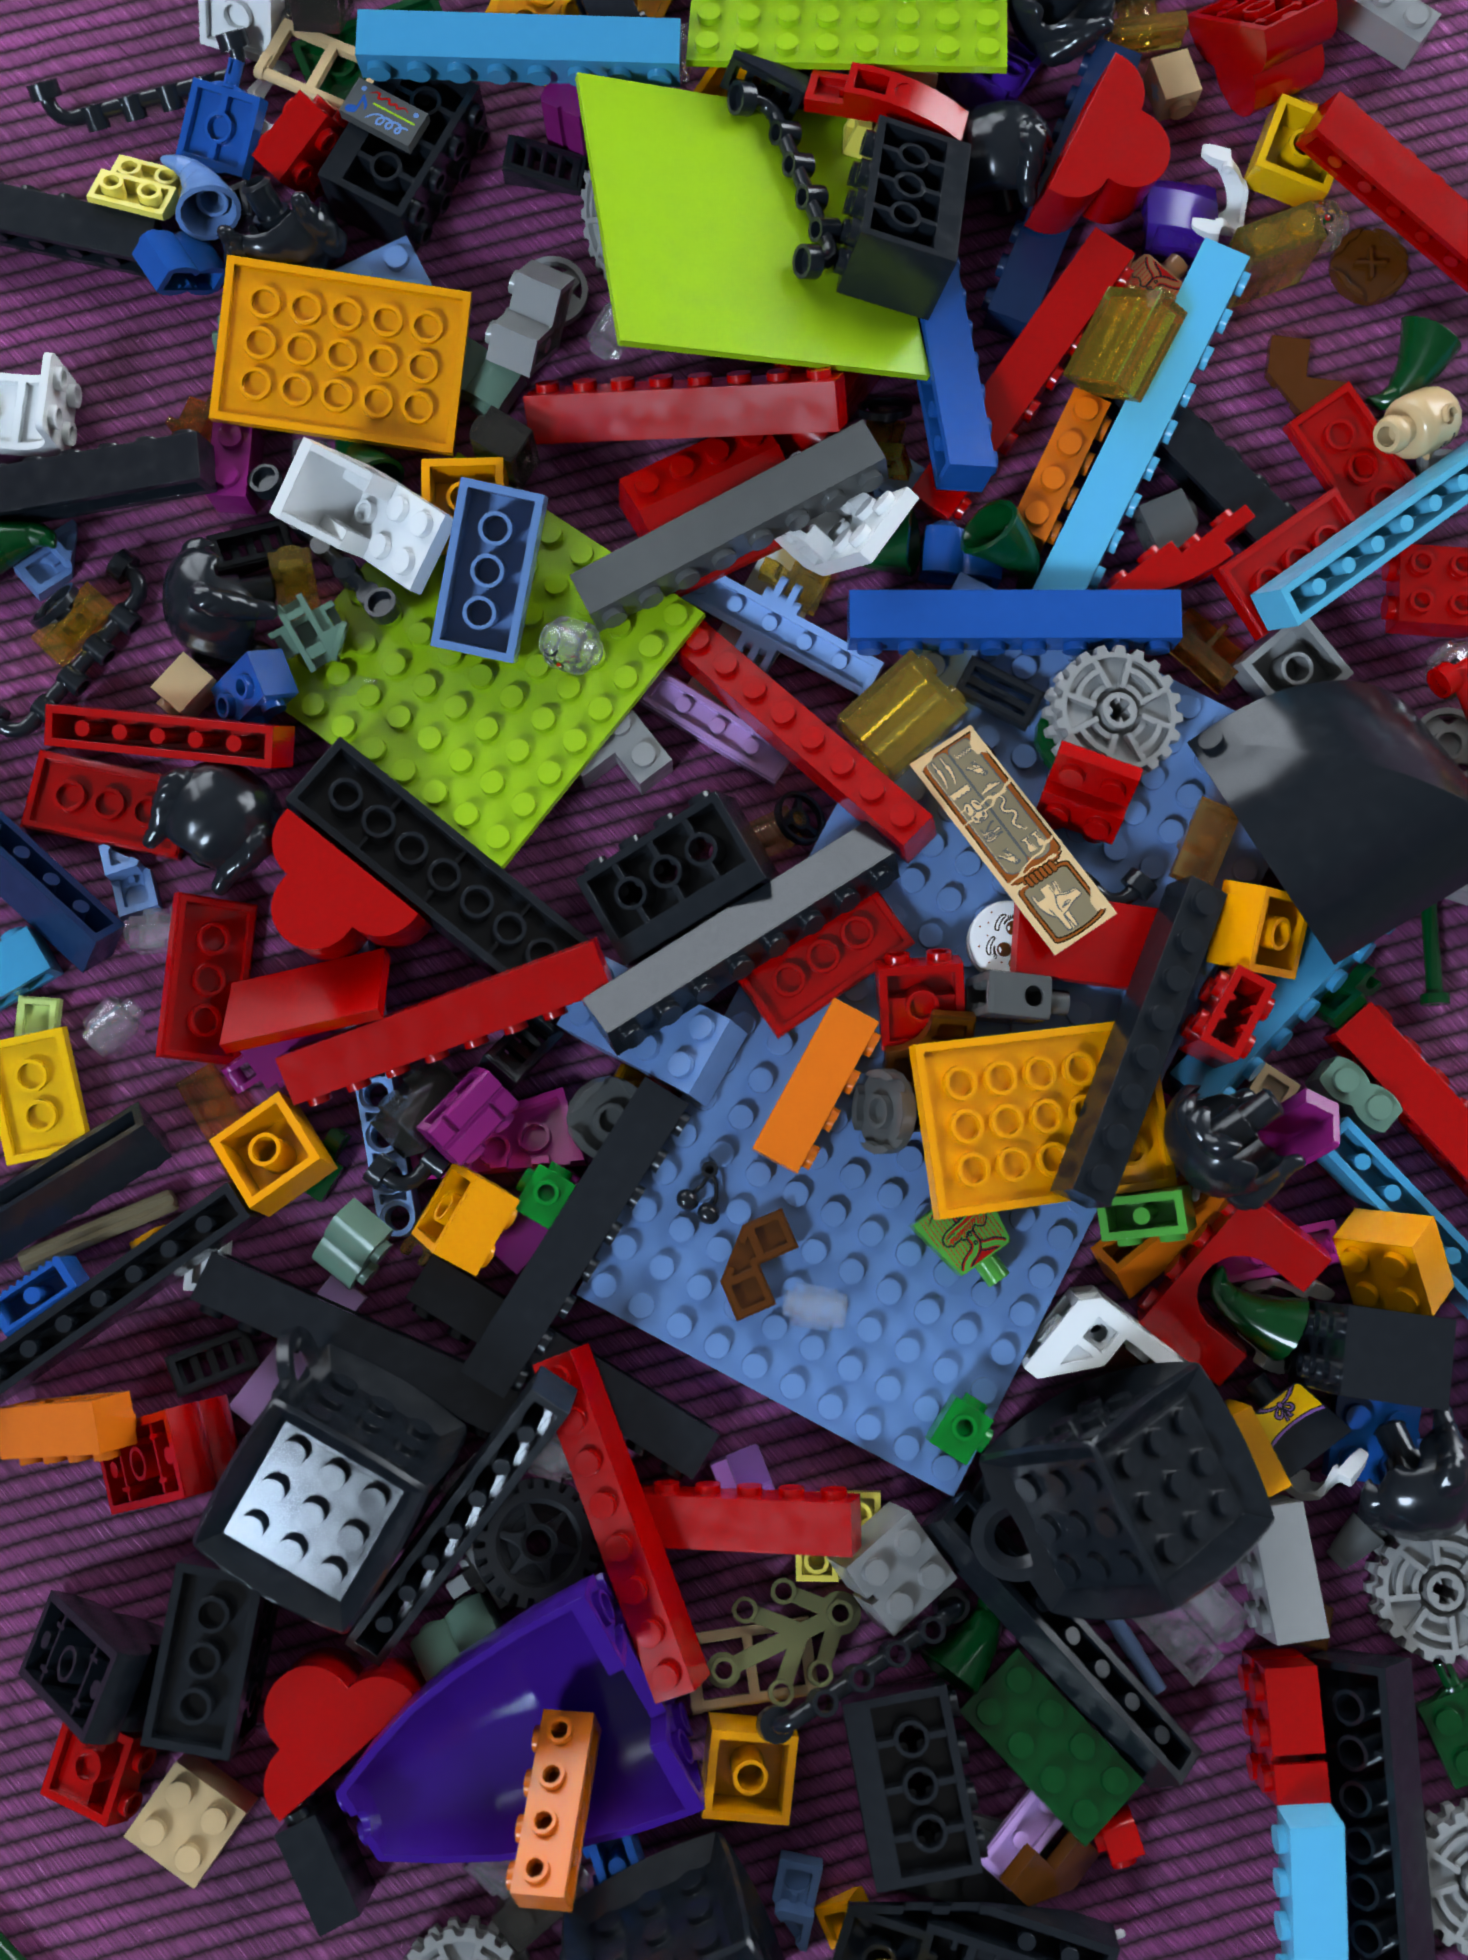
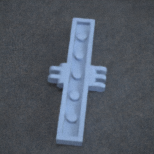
M724 576L681 597L697 608L741 631L742 633L735 647L742 653L745 648L750 649L747 657L753 663L756 662L759 655L764 657L759 668L766 674L780 652L866 699L885 665L883 661L873 656L859 655L857 650H847L846 641L800 617L799 614L803 605L797 601L804 587L796 583L789 596L784 595L790 579L785 576H781L774 589L767 586L762 596Z

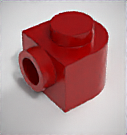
M1128 1804L1123 1805L1093 1838L1098 1853L1106 1851L1113 1869L1130 1867L1137 1862L1136 1857L1146 1854Z

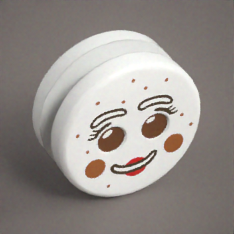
M999 901L987 906L976 916L968 929L966 936L967 954L973 966L980 973L987 970L1010 972L1014 901Z

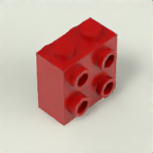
M299 90L294 97L285 103L282 114L272 128L260 137L258 146L252 153V156L279 182L294 191L305 192L310 201L315 202L318 197L325 194L318 177V172L349 122L341 118L339 109L330 105L319 94L312 99Z
M1411 544L1382 565L1381 576L1382 580L1386 581V595L1381 603L1380 614L1381 618L1386 620L1385 633L1462 639L1468 636V548Z
M1239 964L1226 971L1221 970L1214 978L1208 977L1197 997L1202 1003L1196 1014L1190 1013L1179 1030L1178 1035L1182 1036L1183 1039L1178 1049L1214 1069L1238 1061L1239 1058L1245 1059L1256 1041V1036L1252 1035L1255 1026L1259 1020L1263 1022L1274 1007L1275 999L1271 995L1277 985Z

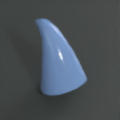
M169 154L163 155L160 158L162 164L173 170L180 178L182 189L176 205L175 219L179 227L186 234L201 241H211L219 239L217 228L220 225H228L232 228L237 225L241 216V203L234 191L215 172L199 161L183 155Z

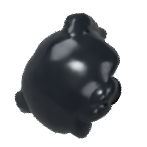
M1007 0V11L1012 29L1022 45L1032 54L1039 57L1040 61L1045 65L1057 67L1058 65L1068 64L1073 59L1080 57L1100 42L1105 34L1112 31L1115 27L1113 20L1115 7L1124 0Z
M998 100L971 107L967 110L969 116L962 140L972 144L965 201L991 191L994 208L993 214L998 217L1016 214L1023 206H1034L1038 199L1037 183L1043 169L1046 146L1048 152L1053 149L1052 134L1047 122L1035 109L1016 100Z
M260 175L248 180L241 192L245 194L256 214L253 219L255 225L248 227L250 235H242L228 225H220L217 228V236L221 240L224 249L225 267L227 255L331 270L335 261L344 256L347 251L348 236L338 226L336 217L329 204L319 200L320 207L318 208L311 203L310 198L305 192L296 191L291 196L292 209H290L288 203L280 201L270 182V177Z
M203 537L191 538L182 545L181 551L169 564L163 581V613L171 634L190 650L189 652L193 660L199 664H207L212 667L233 666L246 651L274 649L263 641L255 640L257 620H274L278 615V608L275 605L277 592L273 578L268 573L262 576L239 579L237 574L217 576L214 569L221 564V558L216 553L205 549V547L214 546V543Z
M201 762L192 767H177L160 777L157 790L152 797L151 818L148 823V829L143 836L142 844L149 849H154L168 838L173 844L187 851L189 857L197 865L217 870L212 882V891L218 896H223L230 891L236 881L246 877L258 868L273 853L272 835L277 821L283 814L282 805L270 785L244 766Z
M1184 1085L1175 1094L1167 1107L1163 1134L1169 1157L1189 1185L1211 1197L1225 1198L1229 1204H1232L1238 1210H1258L1276 1195L1294 1172L1306 1165L1305 1158L1300 1154L1295 1153L1286 1156L1275 1154L1257 1135V1132L1280 1116H1284V1108L1270 1090L1262 1088V1091L1255 1094L1251 1089L1243 1088L1231 1095L1221 1093L1197 1098L1200 1094L1196 1093L1201 1085Z
M1449 1406V1411L1434 1409L1432 1430L1425 1435L1419 1449L1415 1448L1405 1421L1395 1419L1380 1424L1375 1429L1373 1435L1377 1437L1386 1458L1382 1465L1386 1475L1378 1488L1371 1479H1367L1361 1490L1358 1507L1359 1517L1362 1522L1372 1530H1383L1391 1536L1412 1541L1439 1540L1461 1530L1468 1522V1442L1461 1436L1459 1427L1455 1423L1452 1408Z

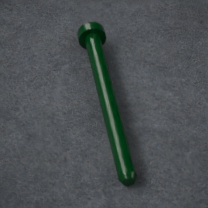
M1436 903L1421 912L1426 993L1420 995V1006L1425 1007L1451 1004L1450 993L1443 992L1438 907Z

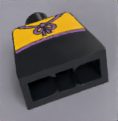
M1263 1372L1244 1387L1260 1407L1255 1414L1288 1479L1352 1431L1345 1422L1298 1381L1280 1393Z

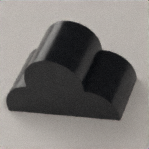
M51 1590L18 1674L82 1743L93 1745L112 1744L117 1741L120 1732L143 1731L164 1627L135 1616L114 1613L107 1607L78 1595Z

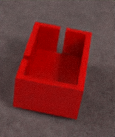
M1293 1647L1242 1650L1243 1664H1238V1679L1241 1690L1246 1691L1248 1708L1242 1709V1722L1245 1734L1251 1738L1252 1753L1246 1754V1765L1250 1780H1255L1261 1792L1265 1793L1276 1806L1331 1803L1327 1762L1325 1760L1306 1761V1754L1326 1753L1317 1665Z

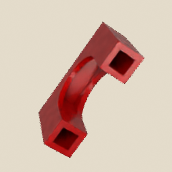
M1225 1199L1218 1210L1221 1213L1211 1226L1205 1223L1200 1227L1191 1240L1193 1247L1184 1257L1177 1255L1164 1271V1275L1167 1277L1157 1288L1150 1286L1137 1302V1306L1140 1307L1137 1310L1139 1323L1186 1361L1200 1364L1208 1377L1219 1387L1247 1357L1244 1342L1211 1317L1197 1299L1200 1281L1207 1270L1225 1258L1248 1256L1265 1262L1304 1293L1332 1261L1324 1246L1269 1203H1265L1258 1210L1242 1211L1229 1204Z

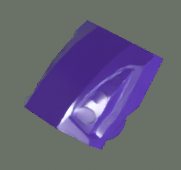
M1007 34V74L945 72L943 77L954 99L971 108L998 100L1017 101L1025 88L1040 72L1044 63L1040 61L1039 57L1025 48L1018 39Z
M1158 180L1143 199L1141 214L1144 218L1142 231H1144L1142 255L1149 254L1155 260L1163 261L1170 254H1177L1183 258L1187 265H1192L1205 239L1192 229V217L1211 220L1218 218L1216 188L1208 185Z

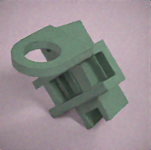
M300 593L296 595V600L283 607L280 604L277 605L278 615L284 626L269 633L268 636L271 640H275L279 649L282 648L287 661L301 654L311 673L330 661H340L350 624L341 620L332 600L312 610L304 595Z

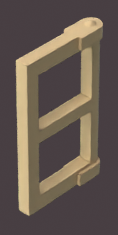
M284 17L265 52H262L255 64L253 75L257 79L268 81L296 94L301 90L312 99L319 94L330 105L340 109L345 100L319 90L338 55L353 62H358L354 46ZM291 36L325 49L306 84L273 70ZM367 78L365 80L371 84H373L374 80L370 78Z
M808 1615L791 1619L802 1622L808 1619ZM754 1623L695 1633L699 1644L742 1638L743 1650L754 1645L752 1636L776 1632ZM812 1638L808 1639L802 1655L805 1684L793 1686L794 1698L806 1697L812 1689L821 1688L812 1685L806 1674L808 1665L815 1660ZM757 1665L746 1669L749 1686L748 1693L704 1699L701 1684L694 1692L690 1693V1708L693 1715L771 1702L768 1697V1690L760 1691ZM815 1666L812 1670V1677L818 1682ZM788 1687L774 1688V1698L777 1701L786 1700L789 1696Z

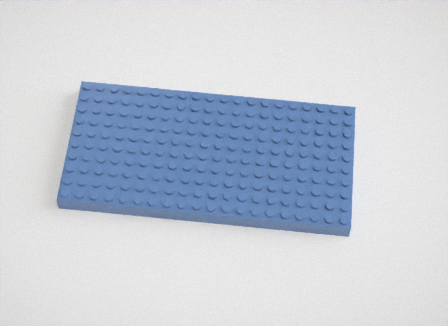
M962 572L959 573L951 590H996ZM923 650V653L916 655L863 753V756L934 817L937 835L908 864L896 854L900 877L894 880L888 888L879 891V893L915 941V944L906 950V952L910 953V958L926 957V951L933 948H948L952 950V955L960 956L964 963V992L966 979L980 974L971 963L966 950V936L971 923L987 906L999 901L1013 900L909 764L971 725L981 739L996 753L998 761L1036 808L1050 769L1043 763L1044 759L1040 756V753H1037L1034 744L1035 727L1041 717L1042 709L1049 706L1050 702L1043 697L1024 732L952 695L972 655L1045 693L1050 687H1055L1053 678L1060 671H1063L1069 663L1076 660L1079 655L1069 656L1063 654V650H1047L1042 655L1028 656L1022 654V650H1005L1004 654L987 656L981 654L980 650H964L963 654L946 656L941 655L939 650ZM1088 650V653L1093 654V650ZM975 670L971 674L1029 705L1032 702L1028 697ZM1175 680L1170 685V690L1172 693L1180 694L1181 702L1175 706L1176 711L1183 713V722L1175 726V729L1181 733L1179 741L1168 745L1172 753L1167 759L1160 760L1157 768L1140 778L1113 844L1111 845L1103 841L1093 844L1086 841L1078 832L1066 828L1052 829L1080 866L1095 877L1100 885L1109 892L1118 893L1125 889L1121 879L1131 867L1144 873L1156 884L1158 889L1147 901L1138 898L1132 905L1152 908L1159 907L1167 884L1193 875L1222 890L1224 879L1260 885L1269 867L1187 743L1212 725L1235 712V710ZM966 684L965 687L1024 717V713ZM837 803L809 857L858 827L861 823ZM1208 948L1160 1074L1161 1081L1183 1039L1182 1036L1178 1035L1183 1022L1190 1013L1195 1015L1201 1003V1000L1197 998L1199 991L1208 977H1214L1219 967L1218 964L1205 962ZM873 973L837 999L879 1021V1010L876 1001L875 973ZM1052 980V989L1067 990L1070 994V1008L1066 1016L1051 1015L1049 1020L1033 1025L976 1022L974 1038L1112 1022L1117 1017L1127 990ZM739 986L724 1016L731 1019L747 1033L745 1040L707 1107L683 1094L681 1095L680 1099L689 1104L685 1112L691 1115L690 1120L679 1137L672 1133L662 1147L669 1152L656 1174L649 1169L640 1182V1185L644 1186L646 1190L633 1210L627 1206L624 1207L617 1221L623 1224L621 1230L610 1246L603 1242L595 1257L600 1260L599 1265L589 1281L581 1283L576 1295L954 1497L975 1453L966 1466L930 1443L925 1436L951 1393L962 1399L966 1392L988 1406L984 1414L993 1419L1097 1208H1085L1073 1201L998 1211L1011 1241L998 1250L996 1254L1010 1273L991 1287H988L975 1268L963 1276L955 1274L909 1226L932 1209L921 1131L913 1132L907 1146L898 1153L872 1154L861 1145V1142H866L862 1131L854 1130L852 1124L851 1106L857 1084H865L869 1077L865 1074L869 1070L882 1069L884 1051L881 1050L880 1039L870 1058L862 1054L854 1069L861 1072V1075L850 1095L841 1092L834 1107L840 1109L841 1112L830 1132L821 1129L814 1144L821 1149L809 1170L801 1166L799 1172L794 1174L752 1151L753 1145L830 1004L780 1039H777L741 986ZM879 1024L877 1025V1027H876V1029H875V1031H874V1032H876V1033H878V1034H880V1033H879ZM916 1102V1115H917L916 1120H917V1118L919 1117V1115H918V1109H917V1102ZM706 1157L713 1158L718 1166V1173L715 1176L718 1182V1201L716 1206L720 1211V1217L714 1224L703 1223L697 1214L701 1204L706 1202L713 1203L714 1183L712 1178H709L704 1187L696 1193L699 1203L695 1209L691 1211L683 1210L676 1201L679 1191L682 1189L693 1190L702 1183L704 1176L701 1173L700 1162ZM782 1208L799 1248L760 1264L776 1305L737 1321L720 1280L742 1225Z

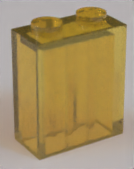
M1312 201L1237 228L1228 247L1250 256L1245 271L1251 273V277L1242 296L1233 295L1227 307L1228 309L1300 282L1327 237Z
M1128 284L1126 288L1108 286L1063 375L1080 389L1093 395L1141 403L1188 313L1175 302L1177 299L1175 294L1165 288L1155 287L1154 290H1146L1132 284Z
M909 650L838 715L836 727L868 761L894 783L911 768L910 763L929 752L962 722L968 711V708L965 706L966 700L962 693L953 685L947 687L936 676L938 671L933 663L923 655L918 657L912 650Z

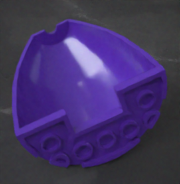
M603 1572L585 1577L536 1603L458 1654L408 1700L374 1738L341 1784L336 1788V1798L340 1808L344 1812H348L350 1817L357 1815L360 1818L357 1822L359 1838L365 1846L370 1847L378 1861L440 1864L516 1859L519 1845L515 1841L516 1821L519 1814H524L527 1797L524 1796L523 1792L524 1777L527 1769L533 1768L535 1753L532 1751V1734L535 1725L541 1724L543 1709L595 1713L602 1729L583 1847L640 1833L705 1810L701 1766L699 1761H694L693 1751L688 1737L693 1736L684 1703L679 1702L675 1704V1698L655 1704L609 1575Z

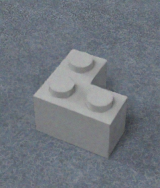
M530 260L519 270L516 269L508 285V292L512 294L510 306L506 308L504 314L497 320L490 322L485 334V343L489 344L486 360L530 378L559 350L575 277L535 260Z
M633 709L577 777L585 788L617 764L641 795L673 772L671 757Z

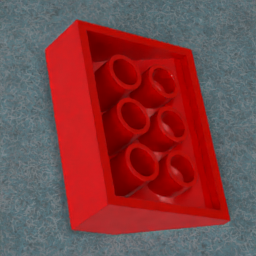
M773 435L709 437L619 479V507L640 538L786 459ZM773 540L768 547L759 551L753 550L738 558L732 566L724 570H715L700 578L699 582L693 587L684 590L679 589L674 593L679 597L685 596L782 549V547Z

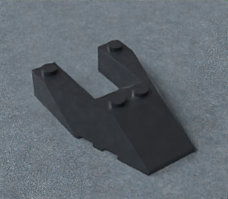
M849 1901L832 1960H1117L1120 1947L1113 1924L1072 1910L1027 1907L1024 1905L994 1902Z

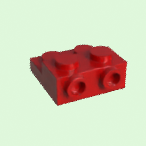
M1062 740L1036 809L1052 829L1066 828L1080 833L1090 843L1097 844L1103 841L1112 845L1138 786L1143 769Z
M929 949L926 951V957L910 958V953L906 951H890L884 954V960H875L876 1001L879 1010L880 1047L882 1051H884L885 1046L903 1044L916 1037L928 1023L932 1009L965 1011L964 963L959 955H952L951 949Z
M62 1723L40 1794L104 1827L127 1822L130 1817L136 1814L141 1806L143 1795L138 1791L143 1774L147 1773L155 1762L156 1750L152 1747L140 1746L143 1731L120 1732L117 1741L112 1744L93 1745L82 1743Z

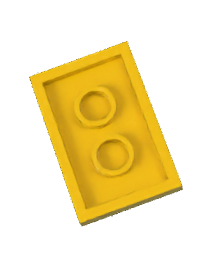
M67 1026L0 1040V1138L6 1165L9 1166L46 1158L89 1132V1123Z

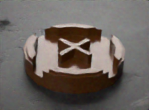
M1364 228L1355 229L1342 237L1330 256L1328 271L1331 283L1342 297L1352 303L1365 306L1383 304L1396 295L1407 279L1408 255L1406 248L1400 240L1384 229L1374 228L1373 231L1364 230Z

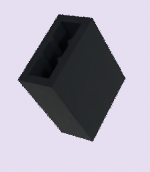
M333 1789L319 1796L317 1791H314L284 1818L285 1822L274 1837L317 1933L321 1937L359 1917L370 1899L376 1884L343 1811L337 1802Z

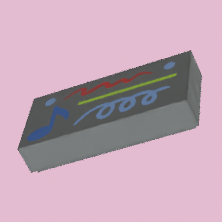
M360 77L339 109L341 118L409 154L412 153L431 122L428 113Z

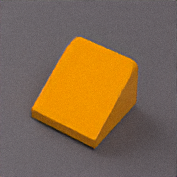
M862 1886L853 1887L814 1907L831 1950L835 1949L849 1901L869 1902Z

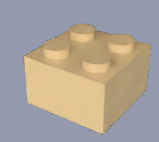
M184 1753L174 1763L123 1837L195 1889L208 1873L259 1797L203 1756Z

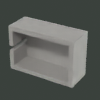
M1281 1494L1273 1495L1268 1499L1274 1514V1523L1256 1546L1236 1565L1239 1580L1242 1584L1246 1583L1249 1601L1244 1602L1247 1623L1250 1628L1255 1629V1633L1277 1646L1330 1638L1304 1503L1301 1500Z

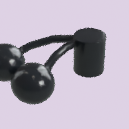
M706 1157L700 1162L701 1173L704 1176L702 1183L693 1190L682 1189L679 1191L676 1201L683 1210L691 1211L695 1209L699 1203L696 1193L704 1187L709 1178H712L714 1183L713 1203L706 1202L701 1204L697 1214L703 1223L714 1224L720 1217V1211L716 1206L718 1201V1182L715 1176L718 1173V1166L713 1158Z

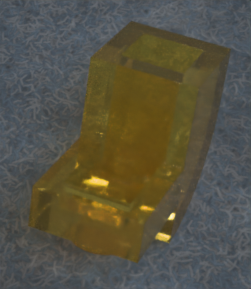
M288 545L279 548L277 552L267 553L270 570L276 586L278 605L280 604L283 607L296 600V595L302 593L312 610L321 606L314 562L309 547L301 548L296 545Z

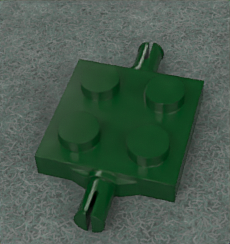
M1435 1659L1432 1664L1443 1686L1432 1696L1416 1702L1415 1709L1451 1785L1455 1790H1458L1468 1785V1678L1459 1679L1452 1664L1441 1663L1438 1659Z

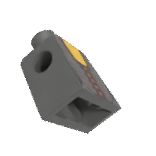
M987 970L966 979L965 1011L974 1012L976 1022L1033 1025L1049 1020L1051 1015L1066 1016L1070 1008L1069 992L1067 990L1052 989V979L1049 976Z

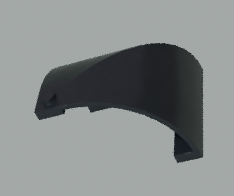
M1337 680L1303 684L1260 698L1223 718L1187 742L1334 965L1468 884V777L1412 708L1392 692L1376 685L1357 681Z

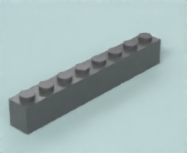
M862 419L569 576L598 631L617 627L628 616L643 608L649 609L657 606L664 597L679 589L684 590L693 587L699 582L700 578L715 570H724L732 566L738 558L753 550L759 551L768 547L774 539L789 531L794 532L804 528L811 519L825 512H833L840 509L847 500L862 492L869 493L876 490L883 481L889 479L886 457Z

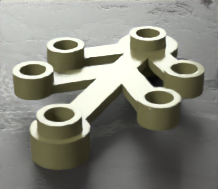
M788 1578L775 1580L771 1585L770 1595L776 1603L781 1605L793 1603L816 1613V1615L802 1622L757 1606L756 1602L750 1597L736 1599L732 1605V1615L736 1621L744 1624L752 1622L778 1633L735 1655L728 1652H718L711 1656L707 1662L711 1673L708 1677L709 1681L718 1688H729L738 1681L741 1671L786 1650L776 1680L772 1681L768 1687V1697L776 1706H787L794 1698V1688L792 1685L806 1643L809 1638L824 1631L817 1658L808 1665L806 1674L812 1685L816 1687L827 1686L833 1679L831 1665L841 1636L854 1631L860 1622V1605L851 1594L844 1591H834L823 1598L796 1587ZM779 1583H786L791 1588V1595L786 1600H781L776 1596L775 1589ZM742 1601L749 1602L753 1608L752 1615L747 1619L740 1618L736 1611L738 1604ZM838 1604L845 1606L848 1612L847 1618L842 1622L836 1621L832 1616V1610ZM722 1661L728 1662L732 1667V1673L727 1679H720L715 1672L717 1664ZM819 1664L824 1665L828 1672L827 1678L822 1682H816L812 1677L813 1668ZM778 1684H785L789 1689V1696L784 1701H777L773 1696V1689Z

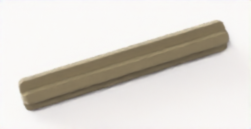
M164 1190L24 1249L17 1255L20 1266L24 1272L37 1270L39 1265H45V1262L52 1260L53 1256L75 1254L177 1211L179 1208L177 1197L172 1190Z

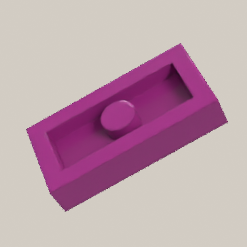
M1305 1088L1280 1103L1284 1108V1116H1280L1257 1132L1259 1139L1263 1143L1275 1148V1154L1286 1156L1297 1153L1305 1158L1306 1165L1340 1146L1339 1104Z

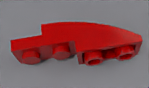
M852 62L849 74L813 69L804 96V112L877 122L880 114L960 141L963 140L969 112L954 100L926 84L897 72Z
M1246 504L1234 513L1228 508L1210 523L1213 529L1203 537L1196 533L1179 548L1176 547L1172 540L1161 549L1155 544L1136 560L1139 566L1129 573L1122 569L1105 583V586L1108 588L1107 590H1186L1211 576V572L1230 560L1234 553L1227 544L1246 530L1256 516Z

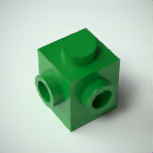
M553 1161L548 1168L542 1164H539L536 1170L528 1167L516 1187V1190L521 1192L518 1198L520 1202L516 1209L518 1212L549 1229L577 1186L570 1181L574 1174Z
M966 1392L962 1399L951 1393L925 1438L967 1466L975 1451L982 1453L989 1444L994 1434V1430L990 1428L994 1420L984 1414L988 1406Z

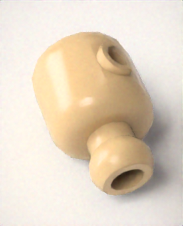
M1439 386L1423 387L1397 398L1386 409L1384 417L1374 427L1373 441L1375 446L1386 454H1395L1402 459H1417L1419 457L1425 460L1431 459L1434 451L1447 446L1458 435L1462 424V409L1459 401L1450 391Z

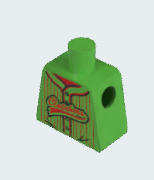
M931 1209L909 1225L912 1231L958 1276H963L975 1268L988 1287H991L1010 1273L996 1254L998 1250L1011 1241L998 1212L934 1220Z

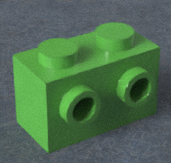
M1189 1184L1116 1194L1111 1207L1097 1208L1102 1242L1117 1240L1118 1246L1142 1244L1143 1238L1159 1236L1160 1242L1181 1241L1186 1239V1234L1197 1227L1192 1190Z

